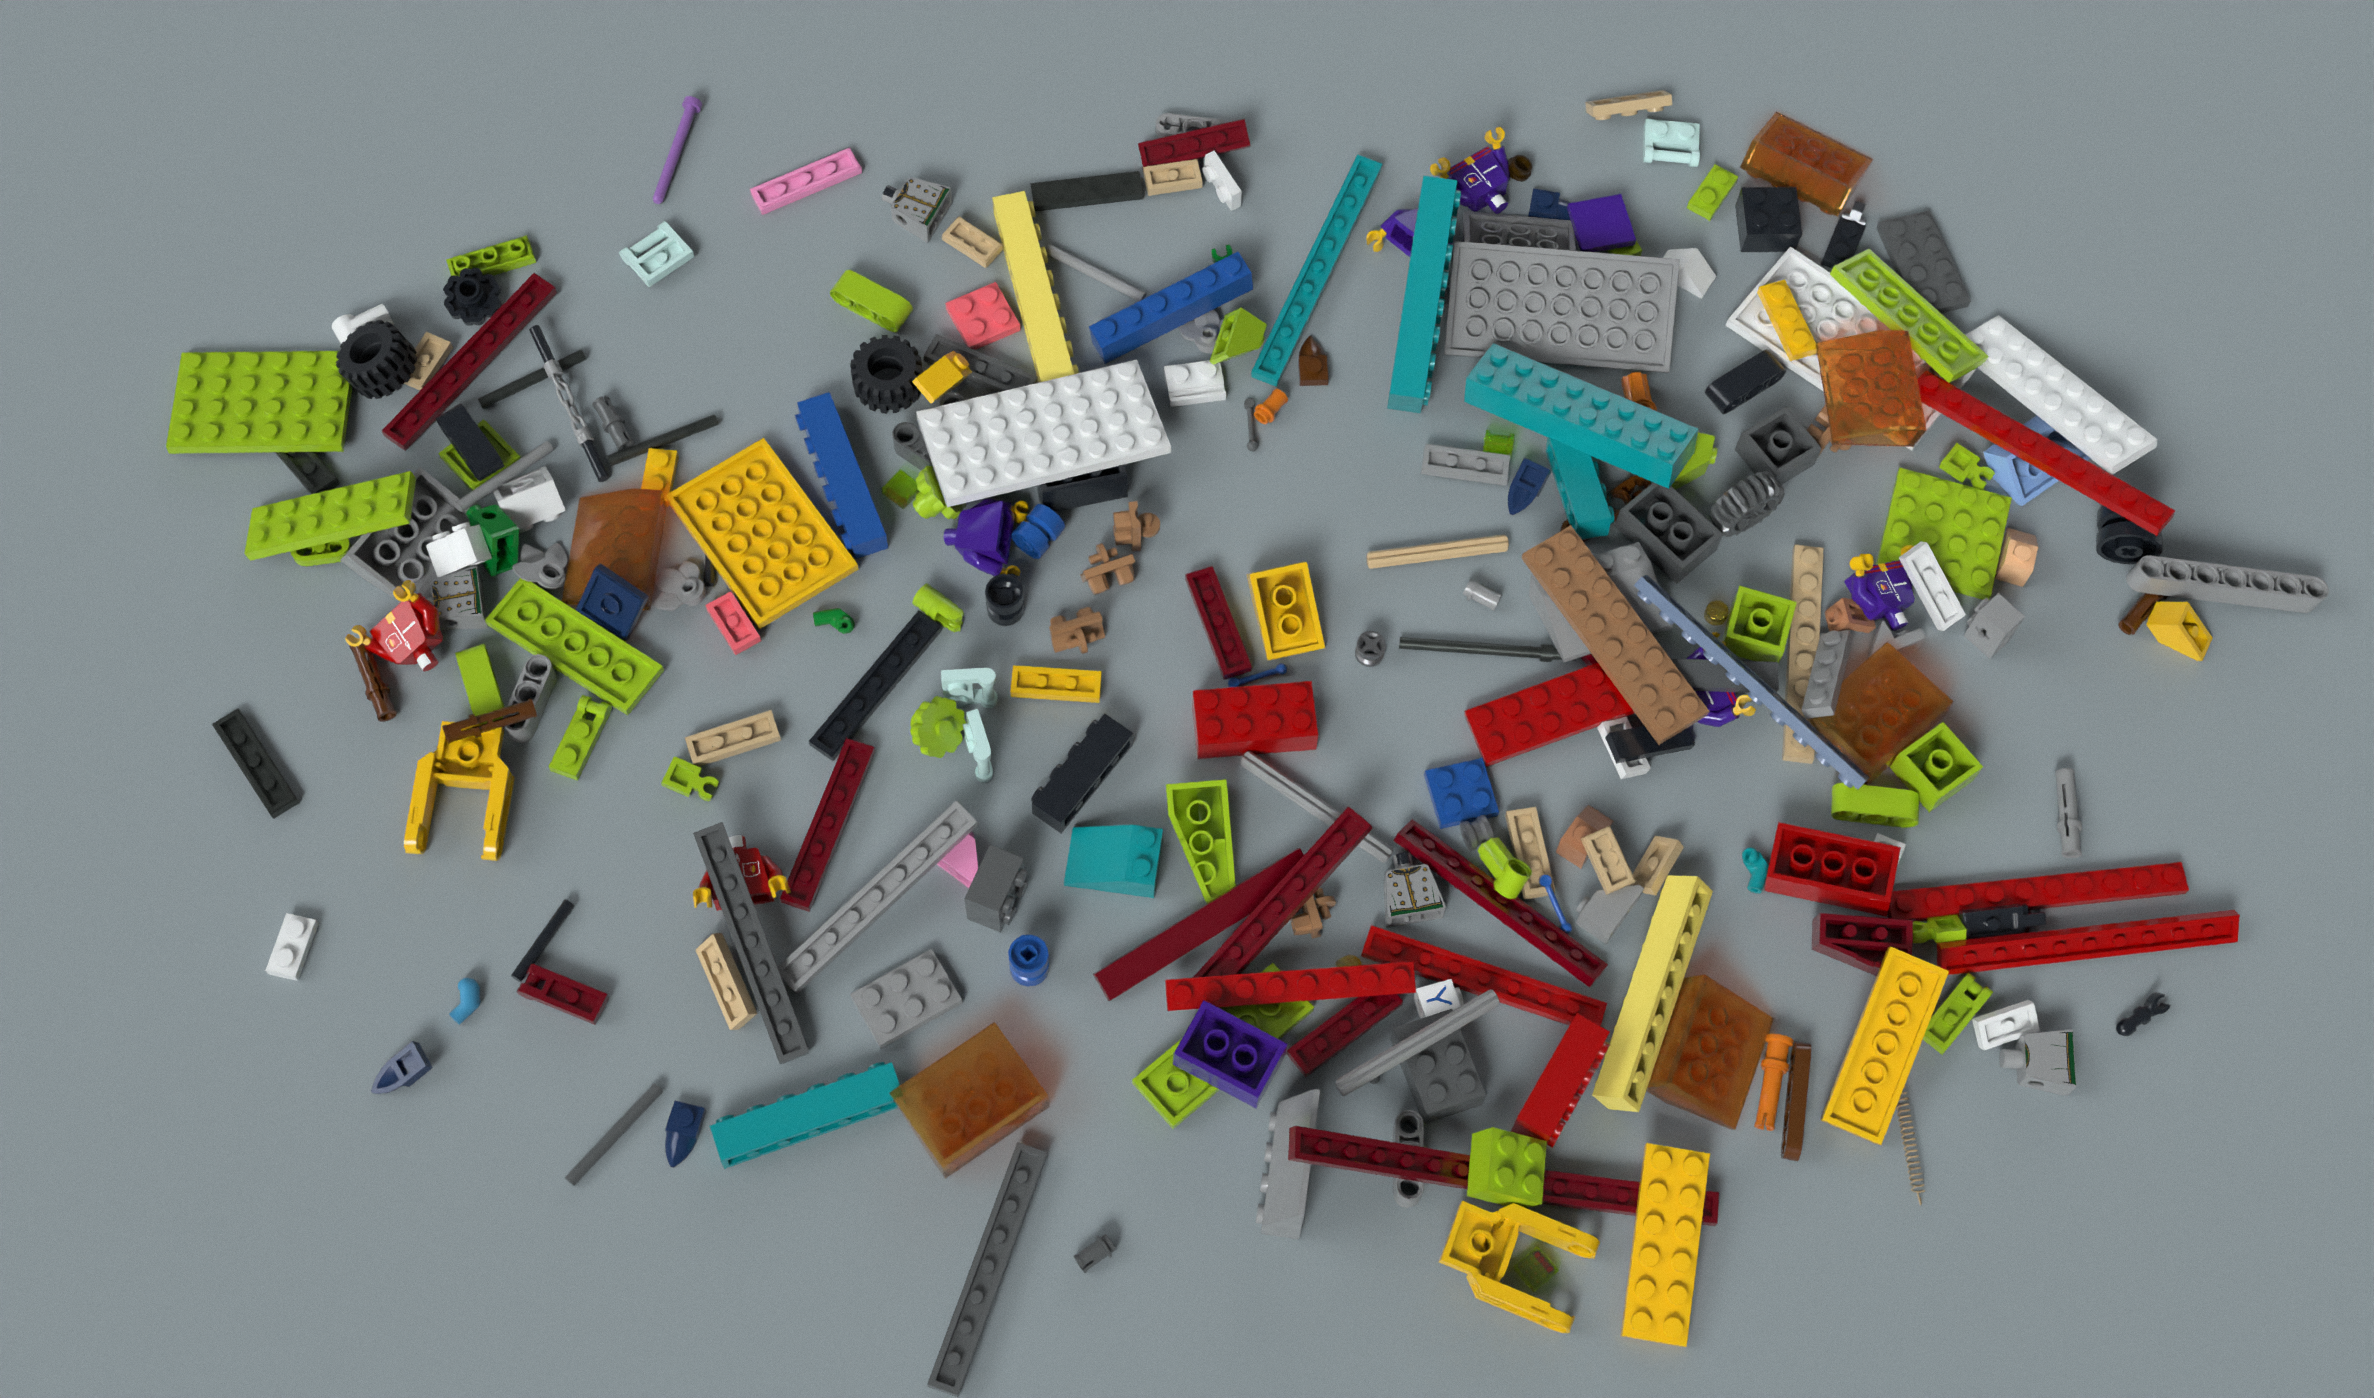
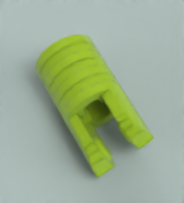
M924 584L915 594L912 604L922 612H925L933 620L948 628V630L954 633L961 631V626L963 625L962 617L964 616L963 610L930 584Z

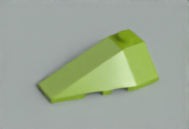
M1227 780L1166 784L1168 816L1207 904L1236 886Z

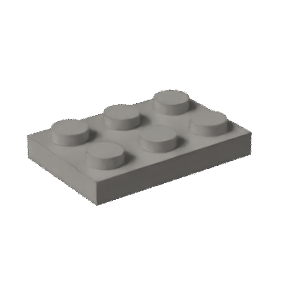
M932 949L850 994L851 999L881 1049L963 1004L960 995Z

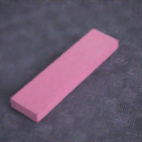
M849 147L750 189V193L761 214L764 215L862 173V168Z

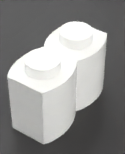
M469 522L452 527L453 533L451 534L450 531H446L432 536L434 541L427 544L426 548L437 577L478 565L492 558L480 525L470 526Z

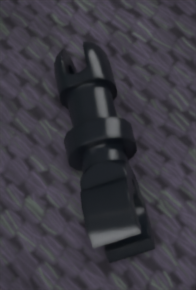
M2152 993L2146 999L2143 1007L2138 1006L2133 1010V1015L2129 1018L2124 1017L2116 1024V1032L2119 1035L2130 1036L2137 1031L2136 1028L2139 1025L2149 1023L2151 1016L2168 1011L2171 1005L2160 1003L2158 1006L2157 1004L2160 998L2165 997V994Z

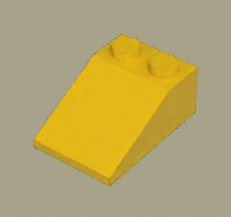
M1298 562L1246 574L1267 660L1325 648L1307 562Z

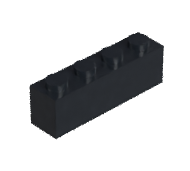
M1105 713L1099 721L1093 720L1086 730V737L1081 743L1078 741L1074 743L1069 750L1068 759L1064 764H1058L1052 770L1049 776L1050 781L1046 786H1040L1034 792L1031 798L1032 814L1062 834L1133 746L1134 733Z

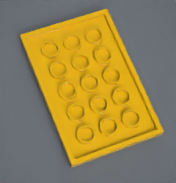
M764 438L665 495L668 504L759 630L859 570L857 562Z

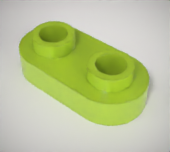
M346 538L290 551L294 561L301 566L322 565L341 562V558L352 545L349 539ZM336 547H342L339 551L333 552ZM312 551L310 555L303 556L305 552Z

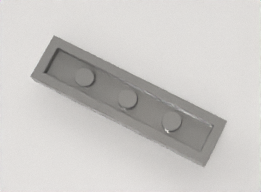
M1850 630L1830 631L1821 634L1802 706L1805 719L1835 714L1853 640Z

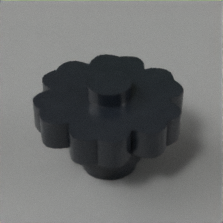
M479 268L462 269L460 277L450 276L443 288L447 296L444 300L445 308L453 319L461 318L467 326L482 325L485 317L491 318L501 307V301L498 298L501 293L500 286L492 275H483Z

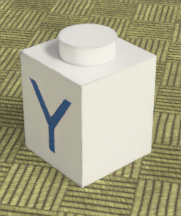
M1452 979L1417 988L1413 997L1420 1019L1449 1009L1454 1011L1464 1005L1462 993L1459 987L1454 988Z

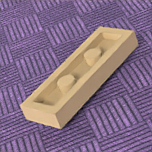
M1659 90L1585 102L1586 113L1595 117V120H1607L1611 118L1612 114L1621 113L1622 116H1633L1638 114V110L1647 109L1648 112H1659L1664 110V106L1672 105V94Z
M771 710L684 737L692 763L698 767L781 741Z
M1536 807L1506 811L1505 818L1514 857L1525 862L1532 870V875L1522 888L1524 900L1549 896L1545 887L1539 883L1540 876L1544 874L1551 877V887L1555 893Z
M715 933L695 950L729 1029L738 1030L757 1015V1011L723 934Z

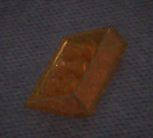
M1776 111L1752 140L1740 168L1754 178H1761L1771 183L1773 187H1796L1798 200L1809 202L1819 207L1822 212L1838 217L1864 177L1873 159Z
M1878 330L1818 342L1816 344V351L1832 445L1914 447L1927 429L1909 332L1903 330Z
M632 488L580 497L562 597L563 603L578 605L595 567L601 563L647 594L649 598L643 610L651 609L667 509L662 490Z
M1886 642L1842 681L1835 714L1832 716L1808 718V720L1870 777L1863 784L1870 785L1892 765L1900 752L1938 724L1946 716L1954 701L1891 644Z
M1705 974L1685 977L1646 1091L1667 1104L1728 1129L1736 1130L1766 1043L1765 1037L1770 1032L1774 1018Z
M995 1022L890 1092V1096L945 1179L1050 1107L1049 1095Z

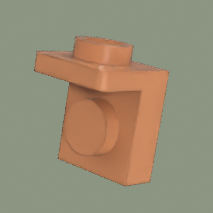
M1841 598L1825 611L1829 632L1847 629L1870 633L1876 628L1875 621L1869 620L1860 606L1852 599Z

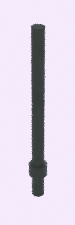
M1400 637L1399 649L1537 658L1540 662L1562 660L1558 650L1553 648V645L1547 644L1534 647Z

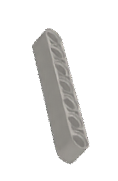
M2151 555L2142 557L2126 576V581L2130 588L2141 593L2300 613L2311 612L2329 594L2326 582L2315 576Z

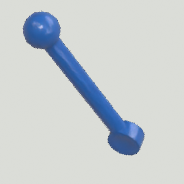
M1280 663L1276 668L1241 679L1232 677L1228 680V687H1239L1242 684L1277 673L1283 675L1287 672V666Z
M1541 875L1539 883L1545 887L1561 923L1560 929L1569 934L1572 931V925L1566 921L1552 890V879L1549 875Z

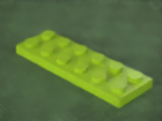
M1870 249L1835 265L1830 272V275L1842 287L1851 293L1880 322L1884 323L1901 341L1906 343L1948 383L1978 368L1989 357Z
M411 471L252 508L244 554L251 561L410 524L416 477Z
M521 578L485 619L489 627L529 653L548 657L554 669L627 716L664 672L661 664L534 583Z
M1271 963L1261 973L1277 972L1280 970L1274 963ZM1309 1001L1219 1007L1279 1040L1314 1010L1313 1005ZM1182 1038L1132 1079V1084L1172 1129L1176 1128L1220 1090L1173 1065V1055Z

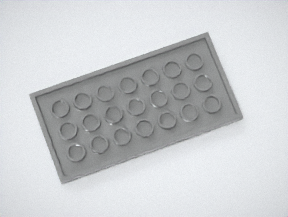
M1454 241L1444 355L1482 358L1494 343L1540 363L1669 373L1680 259Z

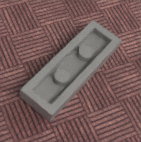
M1425 444L1421 474L1506 486L1510 455Z

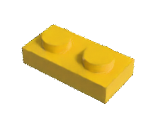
M648 449L639 496L640 504L670 506L665 495L673 490L679 458L677 451Z

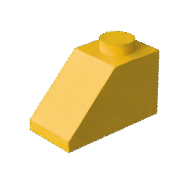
M952 351L944 355L912 382L930 403H933L944 394L954 390L972 371L968 367L969 363L965 357Z
M2156 602L2146 623L2159 643L2196 661H2203L2213 639L2189 602Z

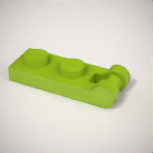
M586 695L580 697L577 709L548 766L551 772L577 781L579 780L611 714V704L603 701L601 703L594 702L592 697ZM588 713L596 715L593 721L586 719Z
M1969 972L1931 1017L1923 1037L1926 1043L1942 1055L1993 993L1987 986L1983 988L1974 981L1976 977ZM1966 990L1976 997L1974 1001L1964 994Z

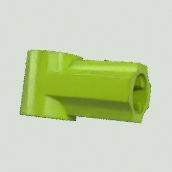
M1490 838L1487 842L1482 843L1477 850L1480 854L1479 857L1496 878L1493 883L1495 890L1506 898L1515 899L1532 875V870L1525 862L1514 858L1499 838Z

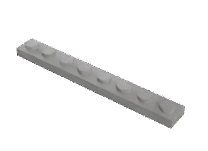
M956 800L778 966L782 979L798 994L979 825L978 822Z

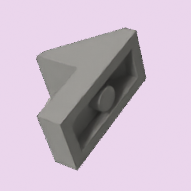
M1882 620L1873 638L1865 665L1868 671L1919 650L1926 636L1921 628L1911 632L1907 629L1893 636L1885 621Z

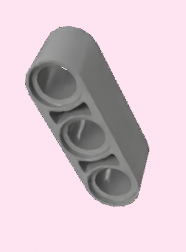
M537 654L528 658L508 703V706L524 702L528 696H536L532 701L537 717L520 721L525 722V724L518 729L513 728L516 723L504 726L511 740L516 743H525L532 739L556 683L557 677L548 657ZM547 670L543 675L535 676L537 671ZM518 712L503 716V718L518 714Z
M1405 1110L1399 1113L1393 1126L1392 1142L1424 1147V1123L1419 1113L1413 1110ZM1405 1122L1411 1123L1416 1128V1131L1411 1134L1405 1133L1400 1128V1124ZM1393 1178V1197L1396 1203L1405 1208L1417 1205L1424 1191V1182ZM1410 1184L1415 1187L1417 1194L1407 1196L1402 1193L1400 1186Z

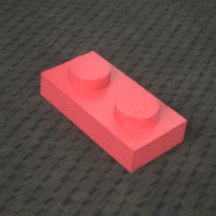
M731 591L705 605L707 612L735 655L761 642L760 635Z

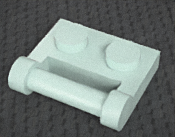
M1645 119L1643 162L1652 163V160L1687 163L1690 167H1698L1700 158V124ZM1654 149H1665V150H1676V151H1688L1689 153H1686V152H1675V151H1664V150H1654Z
M665 221L657 226V230L629 249L625 247L619 251L622 260L636 272L648 287H651L694 258L690 247ZM662 239H666L665 241H663L662 243H660L659 245H657L641 257L637 258L638 255H640L641 253H643L644 251H646Z
M991 668L941 670L943 697L955 700L956 708L979 703L985 708L996 706L998 702V696L994 690L996 674ZM973 683H979L982 689H973Z
M975 709L966 712L967 723L963 724L964 739L968 752L973 753V757L977 761L975 769L977 780L987 783L993 778V768L990 762L991 748L979 711Z

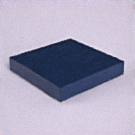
M600 563L595 567L576 611L626 642L629 640L649 596Z

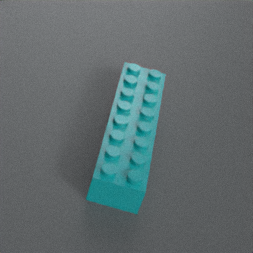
M1423 175L1387 409L1421 413L1422 405L1428 406L1432 381H1427V378H1432L1436 354L1431 353V351H1436L1440 334V326H1435V324H1440L1445 301V299H1440L1439 297L1445 296L1449 272L1444 270H1449L1453 249L1451 244L1453 243L1457 218L1455 217H1457L1461 191L1456 190L1457 180Z
M1494 343L1466 377L1464 402L1543 436L1551 437L1581 452L1668 489L1695 451L1698 428Z

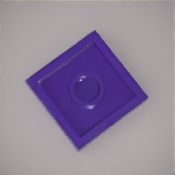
M1621 194L1568 203L1567 211L1580 251L1600 252L1635 245L1636 237Z

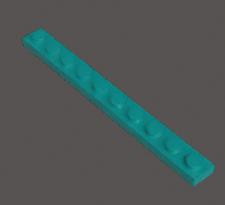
M1357 154L1251 371L1252 378L1275 387L1278 386L1382 171V163Z

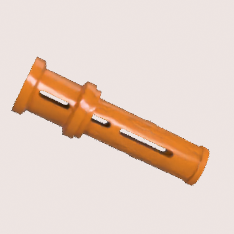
M1767 1034L1765 1037V1041L1768 1044L1765 1059L1761 1061L1764 1077L1756 1122L1754 1124V1127L1764 1130V1124L1767 1127V1131L1775 1129L1774 1125L1782 1077L1789 1070L1787 1057L1789 1047L1793 1046L1794 1040L1781 1034Z

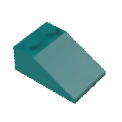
M1140 825L1073 827L1064 886L1154 898L1163 842V829Z

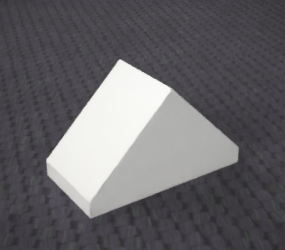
M1698 248L1668 250L1663 257L1680 259L1677 285L1701 299L1716 279L1715 273Z

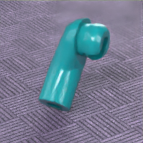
M1748 847L1742 852L1743 863L1751 874L1747 889L1753 893L1760 894L1766 881L1769 866L1759 851Z

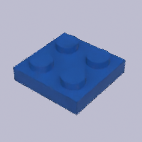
M1483 758L1425 770V781L1440 829L1457 826L1465 821L1471 823L1482 815H1485L1487 819L1498 816L1499 809Z

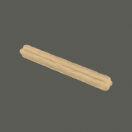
M1503 534L1369 551L1366 555V562L1368 568L1373 569L1506 552L1509 542L1507 536Z

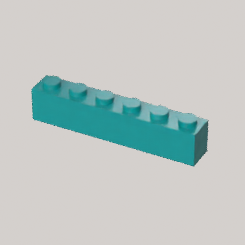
M878 1062L867 1068L868 1071L856 1075L853 1072L846 1073L838 1077L836 1082L827 1085L825 1083H818L810 1086L805 1093L796 1096L795 1094H786L779 1097L776 1103L767 1106L764 1104L754 1105L746 1110L747 1113L736 1117L734 1115H726L717 1119L716 1124L710 1125V1129L724 1169L906 1106L892 1062L888 1064Z

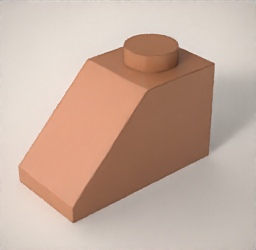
M1588 805L1565 832L1559 842L1556 853L1581 869L1589 858L1581 838L1608 826L1611 827L1614 821Z

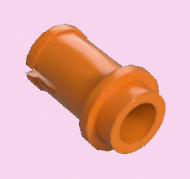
M1280 389L1273 390L1271 395L1262 404H1258L1255 407V418L1262 424L1273 422L1275 419L1274 415L1288 402L1287 395Z

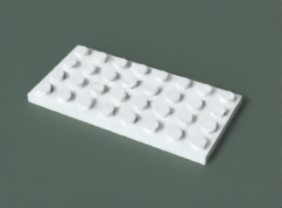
M1789 247L1727 320L1725 326L1762 351L1768 349L1780 363L1911 451L1941 415L1940 412L1910 396L1909 389L1926 370L1943 380L1945 379L1921 359L1906 343L1901 341L1884 323L1880 322L1851 293L1842 287L1830 275V272L1792 247ZM1784 279L1818 346L1816 354L1794 361L1789 360L1757 294L1760 286ZM1976 369L1952 381L1950 384L1962 389L1973 376Z
M1137 360L916 412L917 421L947 507L1171 453L1170 442Z

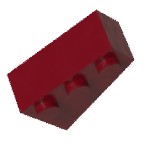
M1820 913L1812 919V950L1874 976H1877L1888 947L1891 946L1912 955L1913 920Z

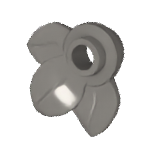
M1213 309L1180 326L1179 331L1184 339L1195 341L1196 346L1201 352L1212 353L1223 319L1220 320L1219 314Z
M555 543L544 553L524 544L520 554L521 562L512 566L516 575L525 581L537 582L540 586L547 589L561 587L565 580L563 570L568 563V558L563 548L558 543Z
M684 561L679 570L664 569L655 576V583L662 591L653 603L657 609L674 611L683 604L689 606L697 605L705 598V585L700 580V569L692 562Z

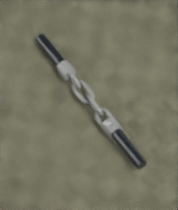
M535 325L529 331L544 362L543 367L548 378L553 380L556 386V394L562 406L568 412L574 435L579 446L583 447L598 482H604L609 479V476L593 443L594 438L584 418L579 415L569 385L562 378L563 371L559 362L555 360L540 326ZM566 389L570 400L566 399L564 401L560 390ZM581 422L583 427L577 429L575 423L579 424Z

